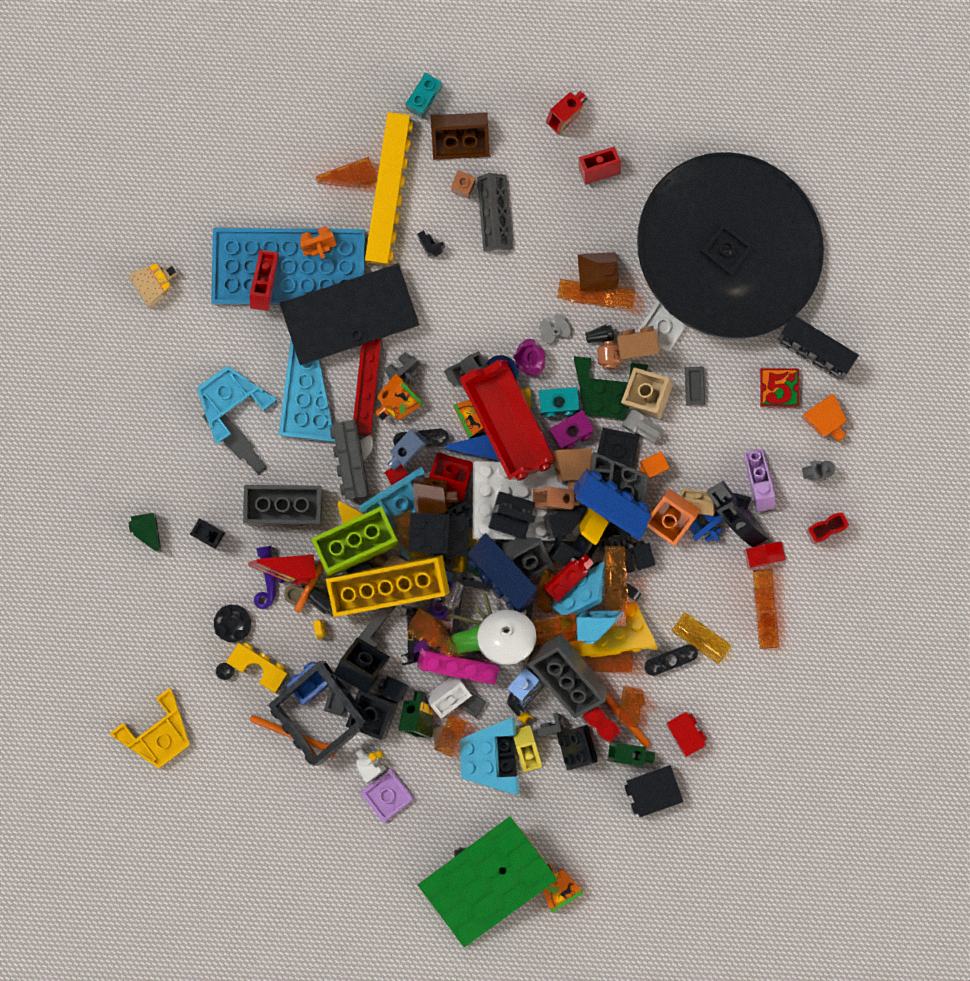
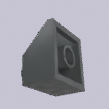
M516 537L514 540H510L500 546V549L530 581L554 568L541 538L525 537V539H520Z

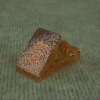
M623 686L618 724L638 727L641 707L645 705L643 689Z
M450 714L434 750L452 757L468 722Z

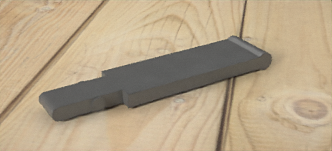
M204 414L202 417L208 423L206 415ZM226 414L219 418L231 433L230 436L223 440L240 460L244 458L246 463L257 474L261 473L266 466L259 459V456L252 451L254 446Z

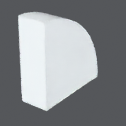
M371 435L360 440L364 461L369 457L373 448Z

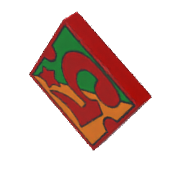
M760 368V407H799V368Z

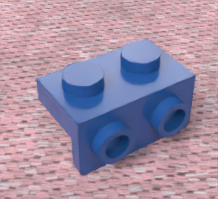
M317 662L308 663L300 674L290 678L286 687L288 688ZM318 672L294 694L300 703L306 706L324 691L328 684Z

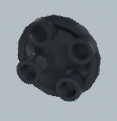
M229 604L220 608L214 617L215 634L226 642L243 640L251 630L252 620L249 613L239 605Z

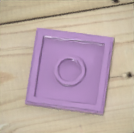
M391 768L360 792L383 823L414 800Z

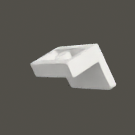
M453 676L426 695L430 706L440 718H443L472 696L461 679Z

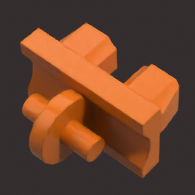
M327 226L319 228V236L312 238L309 232L301 234V242L299 243L304 256L312 254L313 257L320 254L321 259H324V253L330 251L331 247L337 246L334 235Z

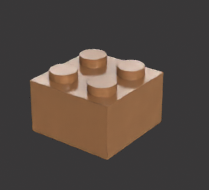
M653 326L642 327L639 332H635L634 329L623 330L621 335L617 336L620 359L658 354L662 351L659 329H654Z

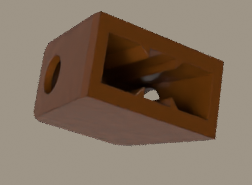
M416 476L413 482L415 513L443 514L446 513L449 503L459 502V492L448 491L447 481Z

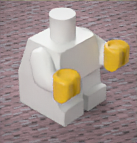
M360 749L355 753L359 758L356 761V765L366 783L374 780L386 770L384 765L378 763V760L383 757L381 750L365 754Z

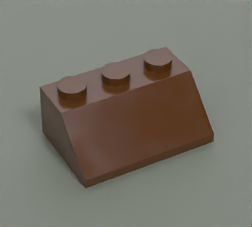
M488 112L431 115L433 160L490 157Z

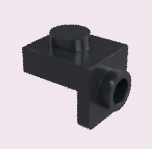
M580 533L572 548L583 555L586 554L591 559L598 544L594 545Z

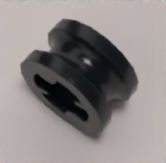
M220 663L216 667L218 678L228 680L233 676V667L228 663ZM223 666H227L226 669H230V673H227L226 677H223V674L219 672L223 669Z

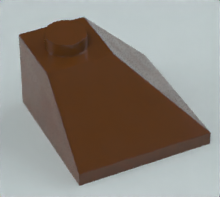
M615 252L577 254L580 291L618 288L619 275Z

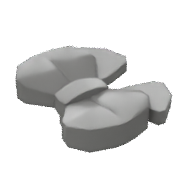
M556 314L554 316L556 326L551 327L546 319L540 322L539 329H542L541 336L546 344H552L556 337L568 338L570 336V326L565 321L566 317Z

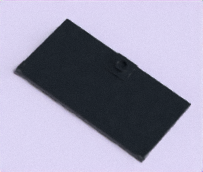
M399 263L279 303L300 366L420 326Z

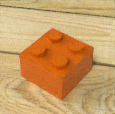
M668 488L650 512L651 517L647 528L675 547L696 519L700 510Z

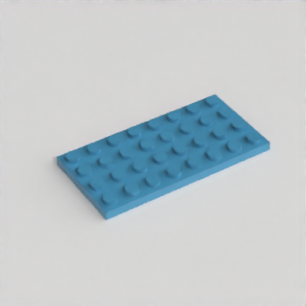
M213 228L211 303L250 305L249 294L260 250L279 253L270 305H280V302L362 276L365 272V229H329L334 235L337 246L331 247L330 251L324 253L325 258L321 259L320 254L313 257L312 254L304 256L299 243L301 242V234L309 232L312 238L319 236L318 229Z

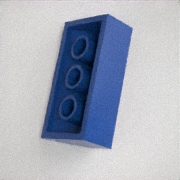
M586 468L573 486L576 500L640 540L651 517L649 506L641 500L638 502L633 499L634 496L628 491L624 490L622 492L619 490L614 482L610 480L607 482L602 479V475L597 471L593 470L591 472Z

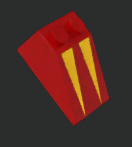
M314 554L262 558L248 562V567L285 582H294V585H304L305 583H310V579L316 578Z

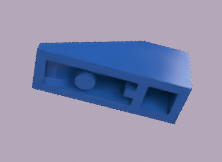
M487 435L446 445V451L500 462Z

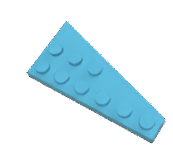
M291 340L279 436L335 442V439H331L330 428L333 426L320 361L316 360L300 366Z

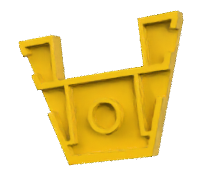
M168 688L156 698L167 715L139 737L135 738L125 723H122L109 733L113 738L123 743V745L136 752L158 769L190 746L171 688Z

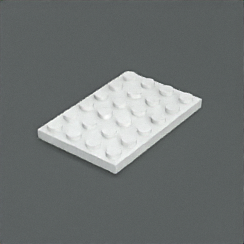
M473 462V539H480L485 533L492 540H514L516 538L488 528L498 492L501 491L532 501L533 489L544 487L568 489V482L557 481L554 464H551L552 467L544 472L539 471L528 475V477L521 481L508 479L501 462ZM533 509L532 515H535L536 518L533 524H529L526 537L541 538L542 541H555V538L548 539L543 517L564 511ZM579 524L576 525L572 534L566 535L567 539L560 541L575 542L580 535Z

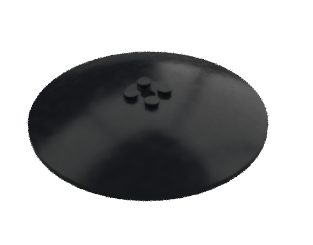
M732 152L710 153L694 157L673 168L657 183L648 196L640 215L637 230V250L640 266L645 280L656 299L683 324L701 333L719 338H752L767 334L789 322L793 314L796 316L807 304L816 289L822 271L824 257L823 236L818 217L811 202L801 188L783 171L764 160L745 154ZM723 245L730 247V254H725L722 251Z

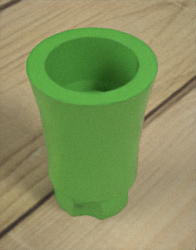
M480 625L455 633L453 636H447L446 643L449 654L459 655L480 651L478 645Z

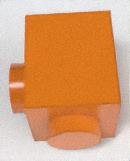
M662 451L641 460V466L638 467L640 472L648 475V480L670 469Z

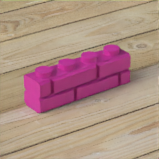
M423 648L420 650L417 667L423 671H431L463 679L467 678L494 685L496 684L499 665L493 662L450 655Z

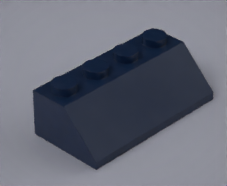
M485 533L469 551L467 564L473 571L476 570L480 574V579L484 584H489L493 588L492 591L498 599H503L508 610L522 613L535 603L537 588Z

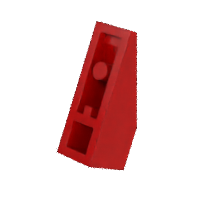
M259 251L249 294L250 309L269 311L278 262V252Z

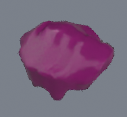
M526 339L520 343L517 352L513 355L519 370L526 375L537 377L545 369L546 355L541 346L535 344L534 339Z

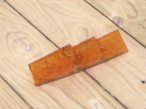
M605 546L606 611H623V616L613 626H627L628 588L626 587V547Z

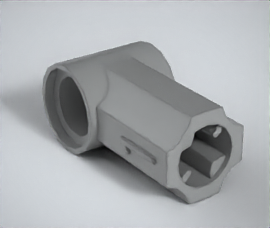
M631 409L622 424L628 431L639 434L652 443H655L663 430L634 409Z

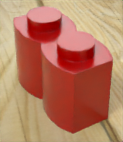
M839 512L831 515L825 521L813 524L806 530V533L811 543L816 544L826 540L830 535L842 532L849 526V523L844 513Z
M598 706L582 714L586 723L596 728L597 733L603 740L611 742L620 733L617 725L613 721L606 719L604 712Z

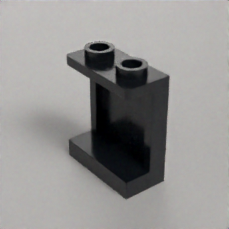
M671 765L626 780L627 785H624L627 796H632L634 802L631 803L634 815L638 814L639 817L684 802Z

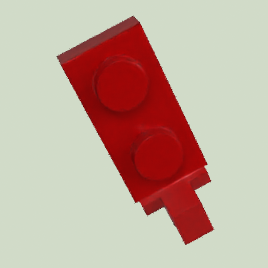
M586 554L579 561L577 559L573 562L570 561L544 586V589L559 602L586 576L587 570L594 562Z

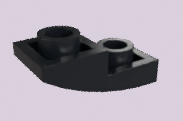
M513 736L497 738L499 777H516L517 769Z

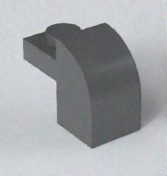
M478 351L468 355L460 363L448 367L444 370V373L453 387L462 386L460 377L473 369H484L488 364Z

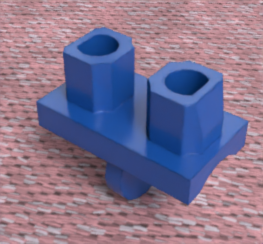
M716 513L714 516L703 514L702 516L709 524L703 528L696 520L689 527L694 535L692 538L695 542L707 532L709 535L704 538L707 543L712 539L718 542L720 541L718 534L722 532V529L718 527L713 530L712 528L723 519Z

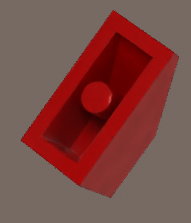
M781 541L744 550L748 569L786 560Z

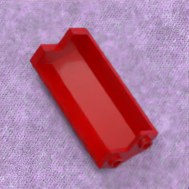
M497 360L484 369H473L459 378L509 480L521 481L528 477V475L539 471L544 472L552 467L551 464L556 462V459L507 361Z

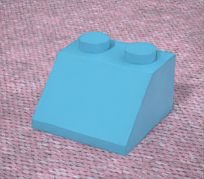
M584 611L577 617V641H583L584 644L595 643L623 616V611Z

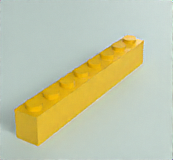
M387 112L365 256L366 264L388 267L389 262H393L394 251L391 250L392 243H396L397 237L394 227L398 225L400 214L397 213V207L402 204V195H399L400 187L404 188L405 176H402L403 169H407L408 158H405L406 151L410 150L411 140L408 139L409 132L412 133L414 121H411L410 115Z

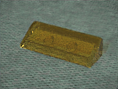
M686 612L682 614L672 629L674 634L688 644L695 646L698 651L717 664L721 662L732 646Z

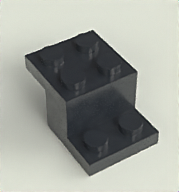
M410 513L408 552L467 557L470 518L450 517V515Z

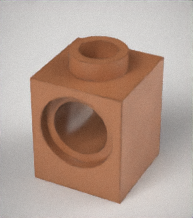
M458 170L451 185V192L469 199L476 183V177Z

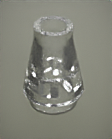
M454 581L449 588L450 593L441 598V605L455 611L456 607H459L464 585Z

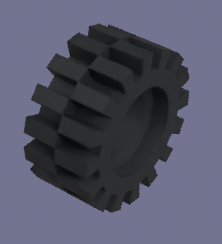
M610 522L597 544L599 549L603 550V553L607 554L609 551V555H613V552L617 555L619 551L623 553L625 548L628 549L630 547L629 544L631 545L632 543L631 534ZM620 535L615 539H608L610 536Z

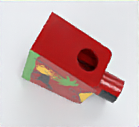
M579 91L576 95L569 92L550 109L546 123L560 135L580 115L584 106L583 103L587 100L586 95L582 91Z

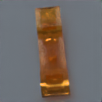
M560 279L557 298L594 306L633 309L636 290L617 287L616 289L580 291V283L578 281Z

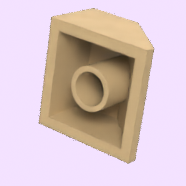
M634 367L621 403L642 414L661 419L673 383L669 377Z

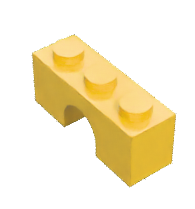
M244 642L243 645L238 643L226 663L242 673H245L246 669L252 664L260 665L263 669V676L259 684L277 693L289 675L285 672L287 668L278 662L276 665L269 662L270 657L262 652L259 655L253 652L254 647Z

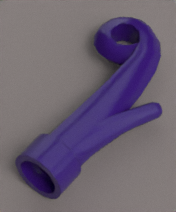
M272 546L256 548L257 556L260 559L273 558ZM266 573L263 574L267 592H259L254 597V604L259 609L270 607L274 602L276 594L275 577ZM276 578L279 583L284 582L283 580ZM261 596L267 598L265 603H260L259 599Z

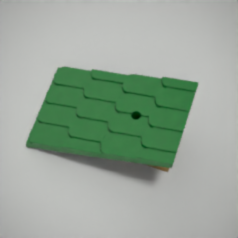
M509 816L417 885L463 947H466L558 879L523 830ZM505 867L506 873L501 874L499 868Z

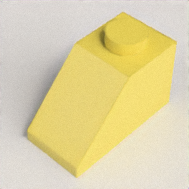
M528 725L516 729V735L513 737L523 772L541 768L542 765L531 726Z

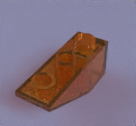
M418 608L407 629L413 632L412 636L420 641L423 638L426 639V644L434 649L437 646L442 648L440 652L448 657L454 655L459 658L460 655L443 623Z

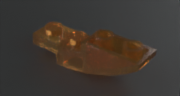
M753 570V595L759 649L778 648L779 640L773 570Z

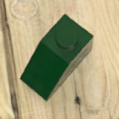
M148 513L131 516V521L128 522L130 533H133L135 537L154 551L162 552L156 514Z

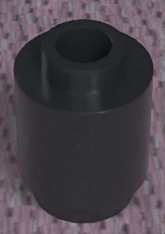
M316 587L308 597L311 601L310 603L323 614L327 612L330 614L332 607L329 593L323 588Z

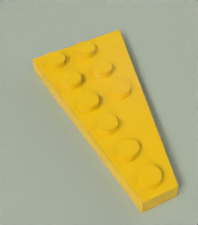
M632 602L613 610L623 611V616L593 644H584L583 641H577V626L537 642L534 647L535 649L562 634L581 657L590 656L592 658L621 654L623 651L633 650V652L641 651L640 649L651 648V650H655L658 648L637 602Z

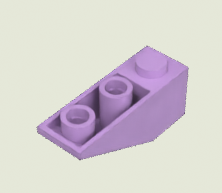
M763 449L744 452L756 512L775 509V494Z

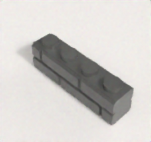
M354 419L333 423V427L330 428L331 439H335L336 446L333 447L334 457L339 460V465L336 466L338 477L342 476L343 484H340L341 495H345L346 500L369 496L357 421Z

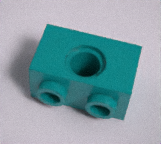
M425 72L405 104L406 109L423 119L442 89V82Z
M577 387L539 390L540 413L545 415V418L556 417V414L564 413V416H573L575 412H579ZM561 398L565 404L563 407L558 408L554 405V400Z

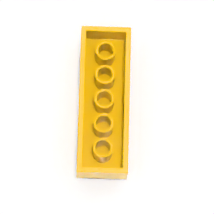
M442 555L336 575L326 579L334 617L443 597L450 593Z

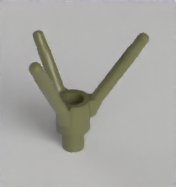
M483 593L488 615L478 606H474V609L483 618L482 621L449 614V617L480 625L492 614L487 593Z

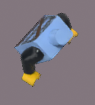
M525 668L510 684L507 705L518 716V721L525 726H528L526 724L527 718L533 721V717L524 712V709L546 686L535 672L529 668Z

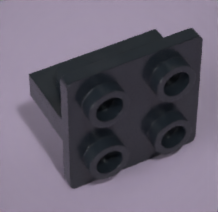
M501 491L498 492L488 528L525 539L529 524L535 522L536 516L532 515L535 503Z
M588 725L557 733L558 743L567 770L598 762Z

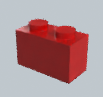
M615 146L579 157V171L585 185L621 174V160Z
M687 711L666 722L667 727L685 757L706 746L704 741L707 740L702 730L698 731L695 727L697 721L693 714H688Z

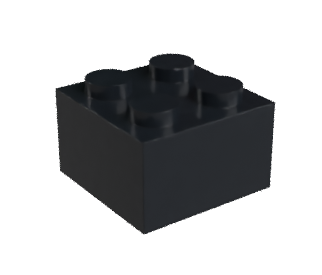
M357 637L340 659L334 675L367 694L383 673L390 656Z
M358 690L355 700L372 721L360 732L379 740L386 739L399 702L370 691L366 694ZM349 715L345 727L350 728L356 723L351 715Z

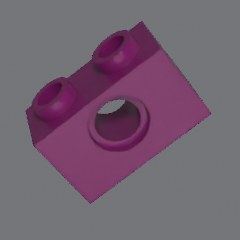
M582 410L550 428L549 432L560 450H570L576 446L575 442L579 440L584 442L591 438L594 428ZM574 427L578 430V434L575 437H570L567 434V430Z

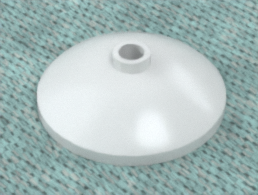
M501 610L492 613L481 623L478 630V645L481 652L489 660L498 664L509 665L524 660L530 655L536 644V630L532 621L524 614L514 610ZM505 629L509 630L508 633H504L503 631Z

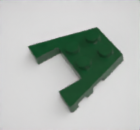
M574 356L585 415L623 420L629 409L628 406L621 403L628 382L589 378L591 358ZM631 363L629 379L634 367L647 371L648 365Z

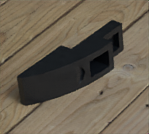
M724 480L707 490V494L718 507L717 512L744 542L751 547H756L769 539V536L749 509H744Z

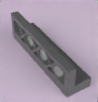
M496 173L478 176L477 184L483 251L511 250L513 245L506 174ZM495 179H500V189L496 186ZM498 197L502 200V207L497 203ZM500 216L504 219L503 226L499 223ZM501 235L505 237L506 245L501 244Z

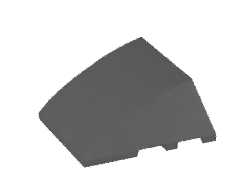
M595 452L592 453L591 472L593 470L597 471L602 475V479L607 482L608 480L614 482L622 492L626 490L634 496L633 499L639 502L641 500L645 502L648 483L647 474Z

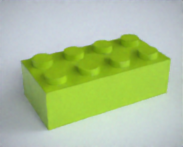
M382 506L311 538L329 578L400 545Z

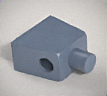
M410 429L391 449L390 452L393 456L387 461V464L393 470H396L401 463L403 465L409 464L430 442L417 429ZM404 448L407 451L406 455H403L402 452Z

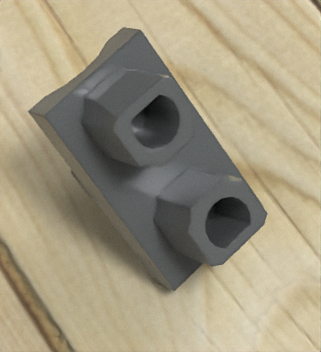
M404 352L398 358L403 366L397 370L391 364L385 369V372L389 377V381L397 373L404 379L406 384L411 382L415 385L417 382L413 378L419 373L414 369L420 364L415 357H411Z
M814 460L810 461L811 466L802 468L803 477L808 480L825 481L826 477H830L835 473V465L831 461L822 462Z

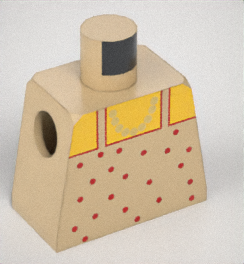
M156 263L129 274V277L147 306L151 308L173 289L168 280L178 274L172 265L162 271Z

